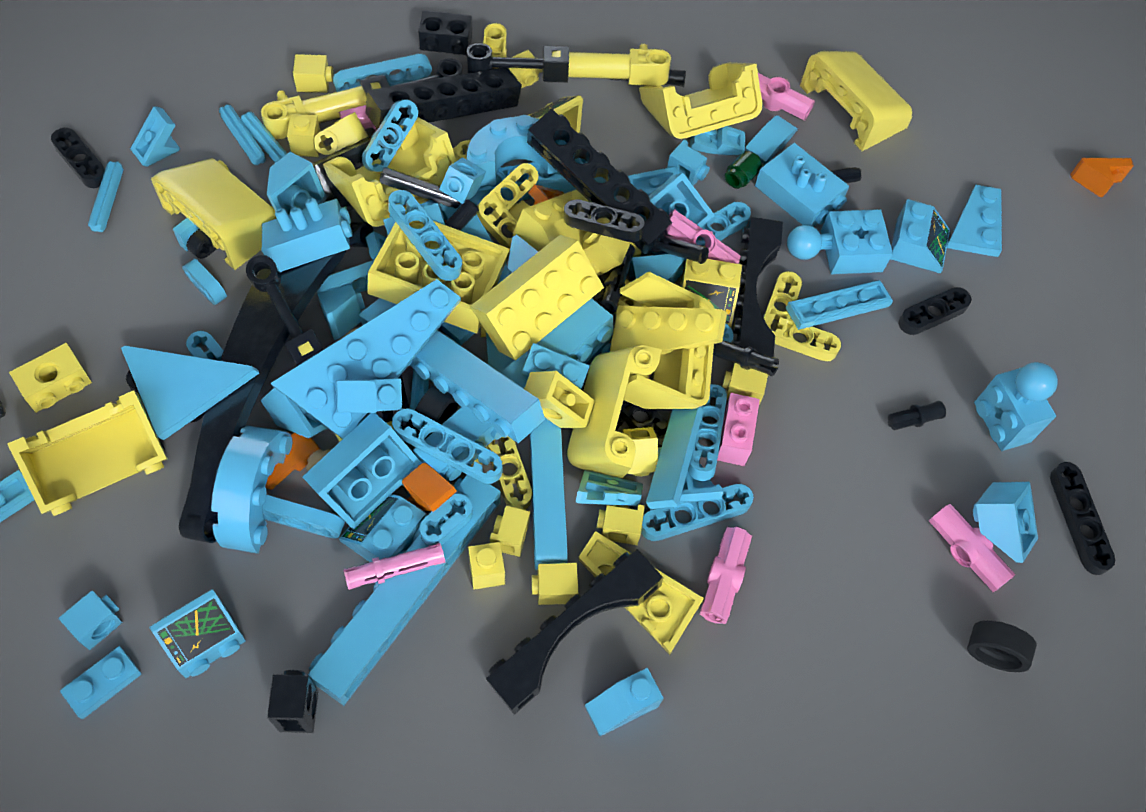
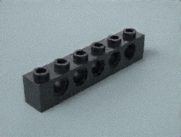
M498 68L367 90L365 113L376 129H378L395 102L410 100L418 109V118L431 123L518 106L522 84L509 68ZM408 107L399 108V111L402 113L398 121L391 120V123L398 125L402 118H409L410 115L407 113Z
M551 108L528 129L527 143L589 202L646 217L647 220L644 221V236L639 241L632 242L645 255L668 234L673 222L670 220L667 212L657 208L650 202L649 196L643 190L637 189L632 185L629 177L623 171L615 169L603 152H597L590 145L588 138L584 134L577 133L570 126L568 119L564 115H558ZM564 140L567 144L559 145L555 141ZM582 158L587 163L579 164L575 159ZM603 177L607 182L599 183L594 178ZM623 196L627 201L619 202L614 197Z

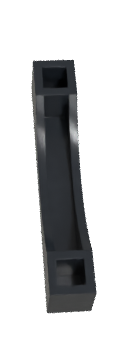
M751 217L748 227H743L740 243H745L744 249L741 248V257L738 263L743 265L740 279L741 292L740 294L738 293L735 310H739V315L734 318L732 329L733 333L737 334V338L732 343L744 348L749 346L756 348L757 352L774 358L775 335L766 324L760 312L756 284L759 275L777 257L782 244L783 222Z
M638 549L631 554L628 552L622 554L614 562L615 568L607 575L604 573L599 574L589 584L590 590L583 596L580 594L573 596L565 604L566 610L557 618L555 615H552L540 626V633L533 639L530 637L523 639L515 647L516 653L507 661L504 658L499 660L489 669L488 672L491 675L486 678L487 682L514 715L540 693L542 678L549 659L559 643L572 629L586 619L601 612L620 607L639 606L662 586L664 577Z

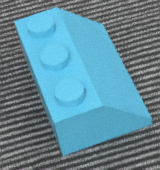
M371 413L302 477L354 530L422 462L391 426L376 413Z

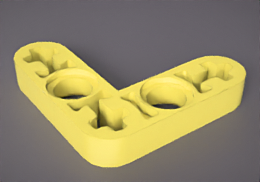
M523 163L519 165L477 205L479 209L477 216L483 226L502 246L509 249L511 248L512 238L503 236L501 227L509 225L513 230L515 229L518 221L508 210L538 181V171L531 164ZM527 173L530 176L528 180H525L518 186L515 182L523 174ZM501 188H509L513 192V200H505L501 196ZM492 207L493 212L488 216L485 215V209ZM501 216L503 220L495 226L493 223Z
M783 272L777 279L764 315V320L770 329L773 320H779L776 331H772L775 335V344L822 361L835 359L841 348L840 339L836 335L815 327L798 330L793 320L790 319L788 311H779L774 307L776 302H782L787 306L788 302L797 300L802 286V280L796 273ZM786 283L791 284L788 294L783 293ZM802 333L806 336L807 341L803 343L798 342L794 339L793 334ZM813 339H816L815 345L812 346ZM824 344L830 345L829 351L824 349Z
M508 436L500 438L504 442L505 454L501 456L498 444H495L494 439L486 448L500 456L502 465L512 463L518 468L517 472L513 475L508 476L502 473L498 480L506 505L516 504L527 509L532 501V488L515 441ZM516 482L519 493L524 494L522 501H518L516 497H513L514 487L512 484Z

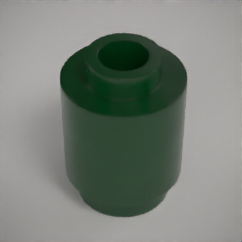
M744 151L727 167L725 180L732 188L739 189L745 187L759 173L762 164L758 155L750 151Z

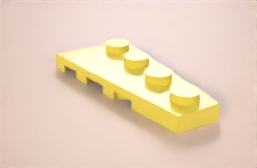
M618 306L610 352L647 345L661 349L662 355L672 353V350L681 348L691 349L720 343L723 341L727 312L722 309Z
M595 531L579 555V561L596 578L601 573L607 575L615 568L614 562L626 552L631 553ZM657 570L664 577L662 586L639 606L624 608L670 655L704 598Z

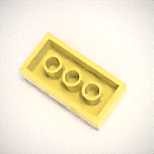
M559 235L470 307L498 351L516 361L531 348L533 343H538L604 287L579 241Z

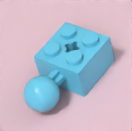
M881 210L829 211L821 229V234L812 226L801 225L794 228L787 239L789 252L795 258L801 260L811 259L820 250L825 249L831 274L883 272L893 254Z
M1033 362L1022 368L998 374L974 402L977 413L985 421L990 430L992 440L997 443L1001 451L1031 443L1056 417L1047 398L1056 391L1058 378L1055 371L1049 365Z

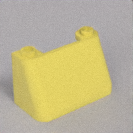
M820 51L810 56L800 87L807 94L814 90L817 93L827 90L853 117L850 127L852 129L856 128L859 138L855 140L854 144L861 151L908 127L912 117L911 106L858 53L853 51Z
M728 62L717 65L709 73V89L684 96L676 93L675 86L663 88L662 86L644 85L639 87L643 105L670 136L678 139L688 138L753 119L759 115L762 109V97L756 63Z
M417 117V120L387 168L441 186L448 167L456 162L448 133ZM336 157L324 163L323 166L328 178L361 218L374 227L384 225L383 219L390 218L388 211L389 196L392 192L399 189L380 182L382 171H369L365 166L355 170L352 162L345 157ZM379 158L374 160L372 165L381 164V160ZM412 194L419 204L428 201V199Z
M211 158L163 170L151 178L162 207L171 215L181 212L210 237L216 249L225 250L227 254L225 262L234 270L261 251L262 223L277 219L273 206L271 207L234 176L221 160L216 161Z
M639 345L602 353L593 359L583 392L593 398L595 403L586 428H573L567 457L573 466L618 478H623L631 470L636 454V445L630 436L615 430L629 378L636 374L649 378V375L656 370L659 364L661 349Z
M133 390L119 396V400L116 401L117 404L109 402L102 408L47 431H40L36 433L38 437L36 435L26 439L22 437L7 443L41 514L51 511L53 516L59 515L72 509L70 503L143 470L146 475H149L164 468L162 462L168 458L159 438L156 436L144 404L137 392Z

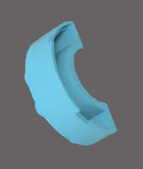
M520 115L496 119L474 135L467 149V160L486 171L480 186L496 184L495 175L498 169L505 163L513 160L526 159L536 162L545 169L547 174L558 172L527 143L528 129L539 120L538 118ZM564 140L555 141L559 145L567 144Z
M246 426L241 429L243 434L240 437L233 436L221 459L213 489L211 510L218 512V524L214 523L212 527L215 538L222 548L258 554L260 546L264 545L268 534L267 523L262 509L266 499L265 485L269 475L273 473L275 465L284 463L286 454L288 455L292 449L293 440L291 434L286 431Z

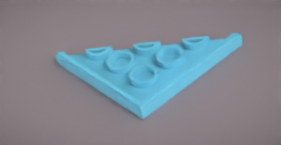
M123 346L121 348L156 436L162 440L167 439L259 374L256 368L249 365Z

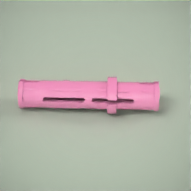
M437 543L380 560L379 557L373 558V562L343 570L348 590L369 583H385V579L443 564L445 563V557L441 543Z

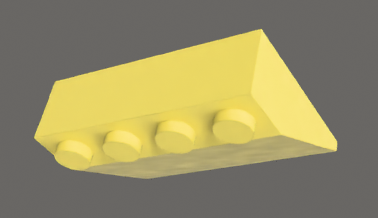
M576 189L524 208L514 229L513 236L517 234L538 252L559 235L578 240L582 246L584 243L583 237L587 231L570 227L565 223L564 206L571 200H588ZM599 218L597 222L602 224L610 222L607 218ZM628 242L635 248L633 257H640V249L632 242ZM591 264L597 276L601 275L602 273Z
M412 221L409 223L411 227L416 229L425 226L420 221ZM433 221L462 259L460 276L455 280L445 281L434 273L395 222L368 271L367 294L398 304L438 279L461 297L459 304L444 322L477 334L481 323L470 306L498 284L510 249ZM428 241L425 243V246L430 249H437L440 247V244L435 241Z

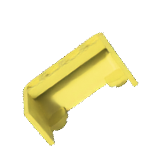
M651 272L645 273L620 288V294L643 304L642 307L715 309L707 299ZM714 344L691 349L681 348L672 350V353L662 354L659 364L654 371V379L650 380L639 374L630 377L623 400L644 409H696L705 405L710 396Z

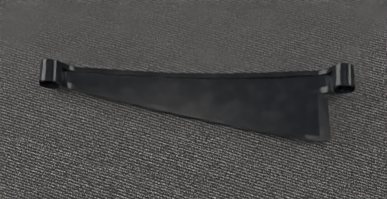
M351 222L349 225L353 236L349 237L350 247H368L366 237L374 231L373 227L367 222ZM347 250L280 272L281 283L278 288L297 321L318 289L343 259ZM260 270L257 278L266 279L271 274V270ZM253 285L242 304L220 361L253 366L259 371V374L205 411L196 449L190 488L179 521V532L182 537L206 543L217 541L212 525L214 523L218 524V512L211 510L213 489L221 459L233 436L240 437L242 435L241 429L245 427L264 382L290 335L268 293L257 290Z

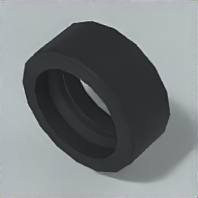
M433 386L421 398L415 411L442 425L457 411L458 403L450 393L446 392L443 394L436 386ZM411 420L410 427L416 430L417 435H418L416 438H418V437H419L420 430L416 429V428L413 426V423H412V420Z
M988 620L979 621L974 624L967 650L977 661L992 668L1007 672H1025L1032 665L1037 643L1030 634L1016 626Z

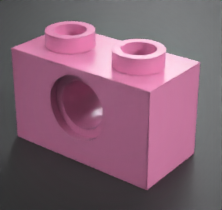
M730 393L725 407L718 461L745 466L752 452L760 399Z

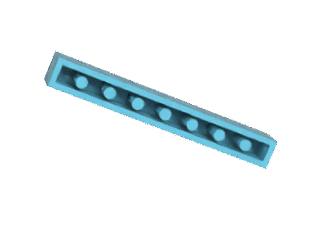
M379 298L358 314L364 325L396 304ZM438 330L409 364L422 379H430L443 394L446 392L450 393L462 408L466 406L470 408L480 421L484 423L488 421L504 438L508 436L519 443L545 420L538 398Z
M591 298L536 344L579 362H584L600 342L605 343L613 334V315ZM530 349L500 372L523 389L529 376L521 374ZM467 406L465 408L461 407L442 424L485 448L494 439L498 440L502 437L488 421L485 423L480 421ZM433 432L425 439V442L428 445L435 446L442 441L443 436L438 432ZM459 446L452 452V456L457 460H464L470 454L469 449L464 446ZM417 447L413 450L416 457L422 463H427L447 481L455 480L462 473V471Z
M466 475L464 479L459 478L453 485L457 490L455 494H463L471 500L473 514L471 520L445 544L441 545L445 563L385 579V583L378 584L376 582L373 586L374 592L367 601L362 600L356 606L352 613L353 618L348 625L340 627L331 639L332 645L325 654H318L312 661L308 676L314 685L343 706L347 703L500 504V490L491 484L480 482L469 475ZM455 505L452 506L453 513L449 518L457 512L463 515L464 506L462 505L459 508ZM441 525L437 528L428 527L429 536L433 533L437 536L441 535ZM420 528L414 534V542L407 551L403 549L399 554L429 547L421 539Z

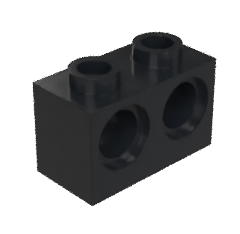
M423 10L418 31L420 50L467 55L466 51L471 45L472 15Z
M285 670L284 675L273 674L267 718L279 732L314 733L319 692L310 677L305 675V672Z

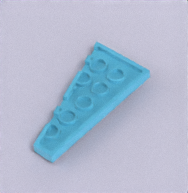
M436 279L270 384L341 439H344L369 413H338L336 380L399 378L459 304L461 297Z

